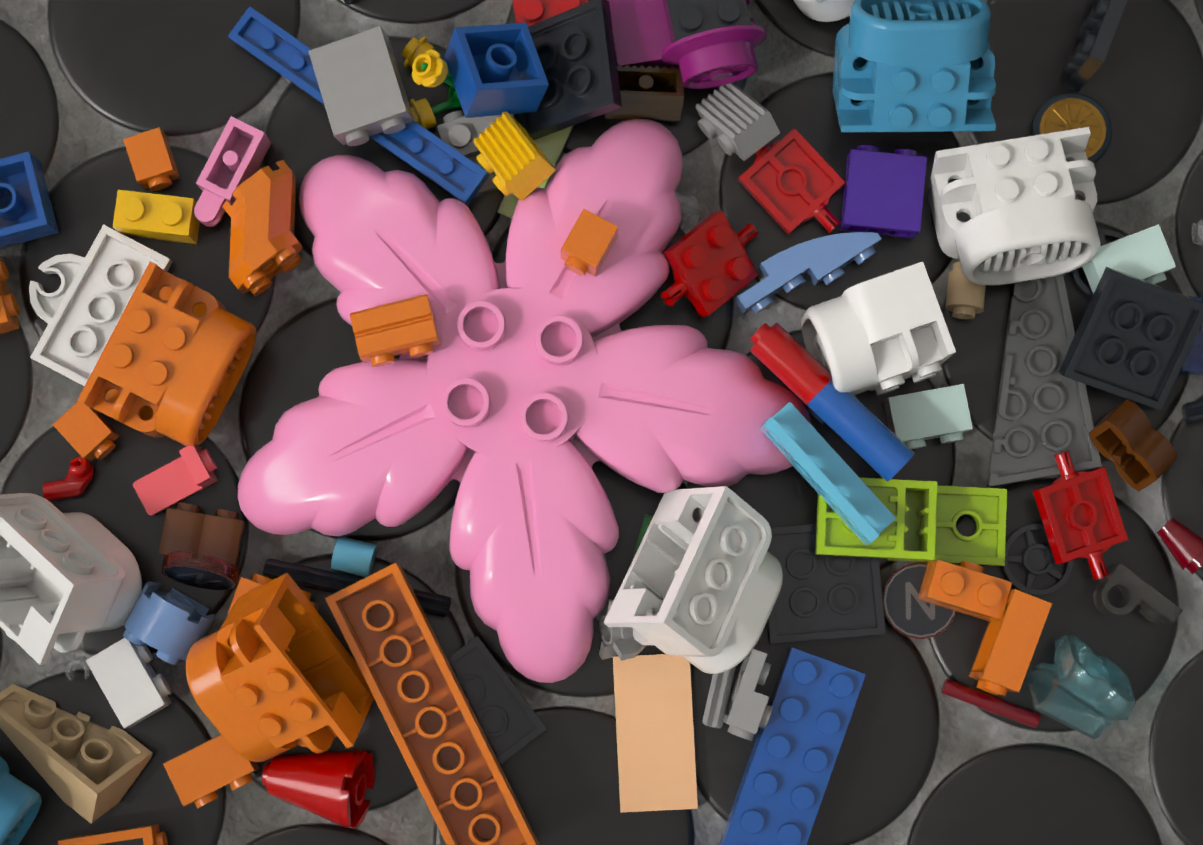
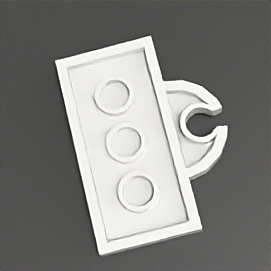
M104 224L86 257L62 254L55 255L44 261L38 268L47 275L58 274L61 278V285L57 291L46 293L41 284L30 280V303L36 314L48 324L30 358L85 386L149 262L157 264L167 272L173 261Z

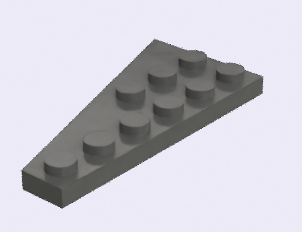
M1063 274L1013 283L987 487L1060 475L1054 455L1070 450L1076 472L1102 467L1099 451L1089 436V432L1094 428L1086 385L1064 377L1058 372L1075 336Z

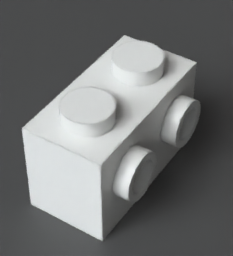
M126 638L92 656L86 662L123 728H130L172 704L168 697L172 690L161 673L155 674L149 661L153 660V656L147 645L140 646Z

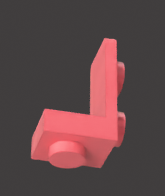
M186 446L179 450L182 457L133 483V487L148 515L154 516L218 481L213 470L217 469V465L207 448L202 450L199 446Z

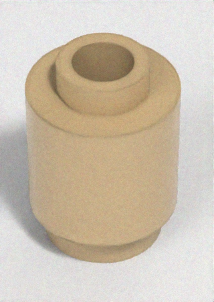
M960 261L953 263V270L948 273L945 308L953 312L952 316L954 318L969 320L974 319L976 314L984 311L986 285H979L969 281L963 275Z

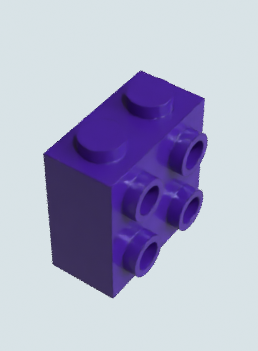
M871 145L857 146V150L851 149L846 160V183L843 192L840 231L874 232L882 236L915 239L920 233L927 157L917 156L916 151L909 149H897L895 153L880 152L879 147Z

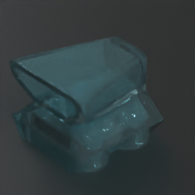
M1065 635L1055 640L1054 664L1040 663L1027 674L1032 701L1036 710L1094 740L1113 721L1128 720L1136 704L1128 676L1110 659L1103 656L1099 657L1089 646L1074 636Z

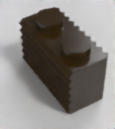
M620 64L617 66L622 107L605 113V118L680 121L684 101V86L680 68L675 69L672 66L668 69L664 66L660 69L656 66L653 69L651 66L645 68L643 65L639 68L635 65L630 68L628 65L622 67Z

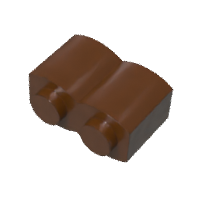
M1125 400L1111 410L1089 432V436L1097 450L1107 459L1114 462L1123 480L1137 491H1141L1158 480L1178 458L1174 447L1168 439L1160 432L1152 429L1146 414L1130 400Z
M178 503L177 509L167 508L158 554L228 567H239L247 525L246 522L238 520L239 513L216 509L215 516L200 513L201 506Z

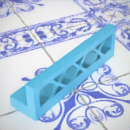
M791 402L786 404L761 426L760 430L864 545L872 543L896 519Z

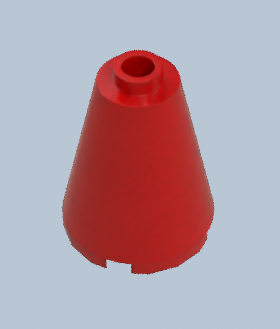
M363 750L278 755L271 762L266 763L262 773V783L266 786L268 794L345 828H358L364 821L370 806L369 801H364L366 788L374 789L375 782L374 758L372 754Z

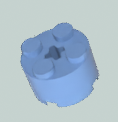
M148 581L124 624L126 630L123 636L130 642L140 646H144L146 643L158 650L156 655L160 659L177 665L180 659L186 661L188 652L195 642L207 636L216 619V615L206 616L209 608L193 597L174 588L169 593L158 591L161 584Z

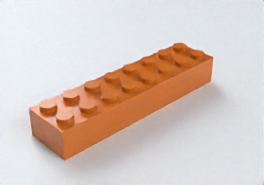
M394 563L326 597L325 599L446 845H539L401 565Z

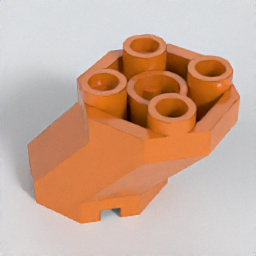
M284 160L276 162L280 168L278 170L272 171L269 166L261 168L236 187L232 193L236 201L232 206L227 200L222 206L231 217L229 278L242 294L249 291L254 296L262 294L272 285L271 279L282 270L284 273L290 272L303 260L299 255L303 247L294 236L296 176Z

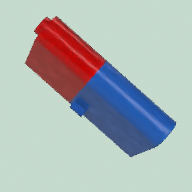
M764 323L749 339L755 344L750 351L810 408L808 411L821 424L825 422L887 482L914 456L915 453L851 392L837 391L833 386L831 373L778 323H775L772 327Z

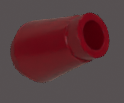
M1173 517L1157 534L1162 538L1161 540L1181 569L1184 570L1186 568L1193 575L1203 566V538Z

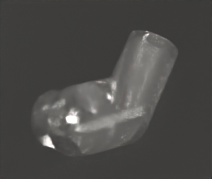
M676 190L675 194L681 204V218L683 219L680 228L682 232L687 234L705 220V216L695 197Z

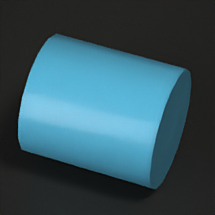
M339 536L332 556L331 569L363 577L370 576L376 558L377 545Z

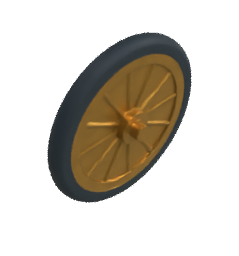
M1063 93L1050 98L1038 109L1033 120L1032 136L1089 127L1091 134L1085 152L1087 159L1095 163L1103 157L1109 148L1112 139V125L1106 110L1096 100L1079 93Z

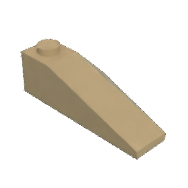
M12 684L0 692L1 730L62 801L92 824L121 801L151 759L152 752L120 728L111 726L110 729H106L90 722L91 716L78 712L77 716L56 708L55 701Z

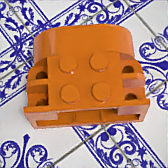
M150 261L77 401L148 436L155 438L167 436L185 446L194 445L197 447L204 442L214 429L249 362L256 342V328L252 323L228 312L224 305L210 293L164 271L157 264Z
M288 573L240 596L220 630L195 642L186 658L187 681L196 703L233 750L243 758L253 762L266 761L298 745L308 747L316 754L323 753L331 747L334 738L337 736L346 748L354 746L374 700L358 664Z

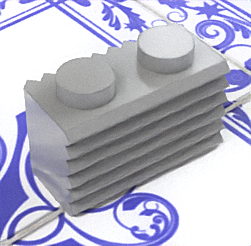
M735 83L720 86L719 89L714 90L713 94H709L707 99L703 98L702 103L696 104L695 108L701 117L697 122L699 127L710 140L716 137L721 148L729 156L735 153L745 161L780 134L771 113Z

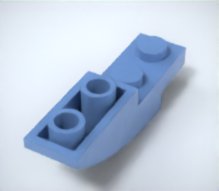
M874 232L840 233L815 238L781 251L760 264L758 270L764 279L737 296L735 303L743 315L750 310L757 314L774 303L772 296L782 289L788 294L806 282L803 278L805 274L814 286L822 281L828 286L845 274L843 268L854 260L860 265L877 253L874 247L878 245L881 237L878 233Z

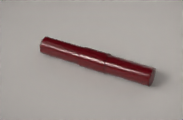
M945 679L942 685L941 693L1033 728H1036L1039 724L1040 713L949 679Z

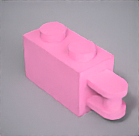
M232 116L228 120L196 182L203 192L195 205L194 214L207 227H214L221 221L225 213V209L222 207L227 200L231 206L236 201L232 195L233 191L258 171L272 144L265 132Z

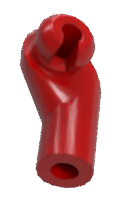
M82 457L72 459L69 463L71 467L64 480L43 483L44 498L52 501L80 496L93 478V465Z

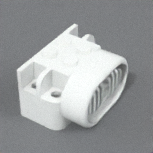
M1089 127L936 151L927 197L939 246L947 256L960 260L963 275L969 281L979 285H1003L1053 277L1073 271L1095 257L1100 249V237L1093 216L1097 204V192L1093 181L1096 169L1094 163L1087 159L1085 152L1091 134ZM951 179H958L951 183H948Z
M923 261L846 289L840 297L809 307L801 320L806 350L831 373L833 386L837 391L851 392L853 395L868 390H876L877 395H881L898 389L899 385L905 383V379L912 377L915 383L936 375V372L942 370L940 365L956 353Z
M727 486L679 489L664 493L603 623L608 627L633 628L634 639L640 644L655 645L669 656H682L699 670L708 674L723 673L737 666L750 654L759 641L782 586L783 571L781 564L776 557L767 551L772 539L769 523Z
M31 493L1 494L0 627L5 631L6 635L16 641L39 665L47 663L53 648L61 653L72 652L78 648L85 633L111 630L123 626L142 592L141 573L132 552L89 514L81 512L62 513L47 499Z

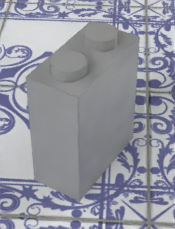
M381 26L308 51L333 135L342 145L358 146L369 141V136L381 132L385 134L396 133L406 127L405 124L414 121L389 37Z

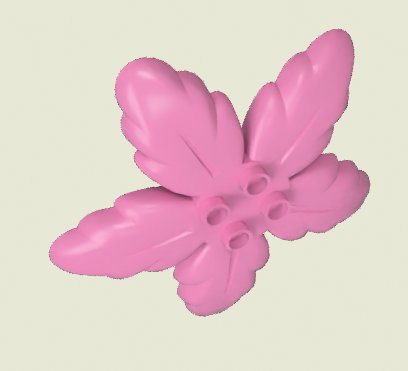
M635 118L622 121L610 127L591 147L576 148L565 154L556 165V171L551 175L545 189L537 187L523 201L518 200L509 228L506 261L503 263L494 262L482 229L468 206L454 198H447L439 202L427 185L414 174L400 170L384 172L372 162L351 155L331 156L312 166L300 186V211L306 226L315 237L312 247L315 266L321 275L341 292L337 297L336 306L342 319L352 326L350 313L427 294L432 303L441 345L433 346L434 352L422 357L411 358L410 353L401 354L399 359H395L394 363L382 367H372L371 362H359L336 368L328 373L320 382L318 389L319 397L297 404L285 411L275 425L273 439L249 459L241 473L238 483V501L241 511L247 520L258 529L279 535L297 534L314 529L323 535L342 536L356 531L375 518L386 527H396L403 525L421 512L441 493L451 480H458L460 486L451 521L450 554L458 567L463 570H470V594L476 614L484 624L497 631L500 646L507 660L519 673L528 679L541 683H554L564 680L575 673L584 663L591 649L594 635L593 619L604 609L610 596V575L605 553L610 552L616 546L619 539V527L613 508L601 483L592 470L593 464L601 461L619 475L659 493L675 491L680 487L683 480L705 487H728L738 483L747 474H775L793 466L760 430L761 426L786 404L791 402L812 425L805 406L791 391L777 383L764 379L760 368L745 354L731 350L708 348V341L699 330L687 325H653L621 331L619 327L621 322L639 310L667 280L670 272V264L662 252L677 233L681 222V204L675 191L681 180L683 168L682 152L678 141L671 131L662 124L650 119ZM583 208L618 226V237L596 276L587 272L585 276L576 274L564 265L565 260L561 259V248Z

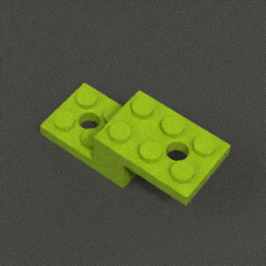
M860 478L896 518L879 534L880 536L868 545L863 544L818 494L815 555L887 558L889 561L931 562L938 559L951 564H961V561H966L977 565L1005 566L1007 489L939 486L936 481L890 479L887 482L885 479ZM969 515L975 520L977 527L972 536L966 537L958 532L956 522L960 516Z

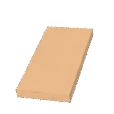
M667 654L637 655L635 658L622 661L619 656L613 657L620 813L698 809L690 662L682 656H669Z

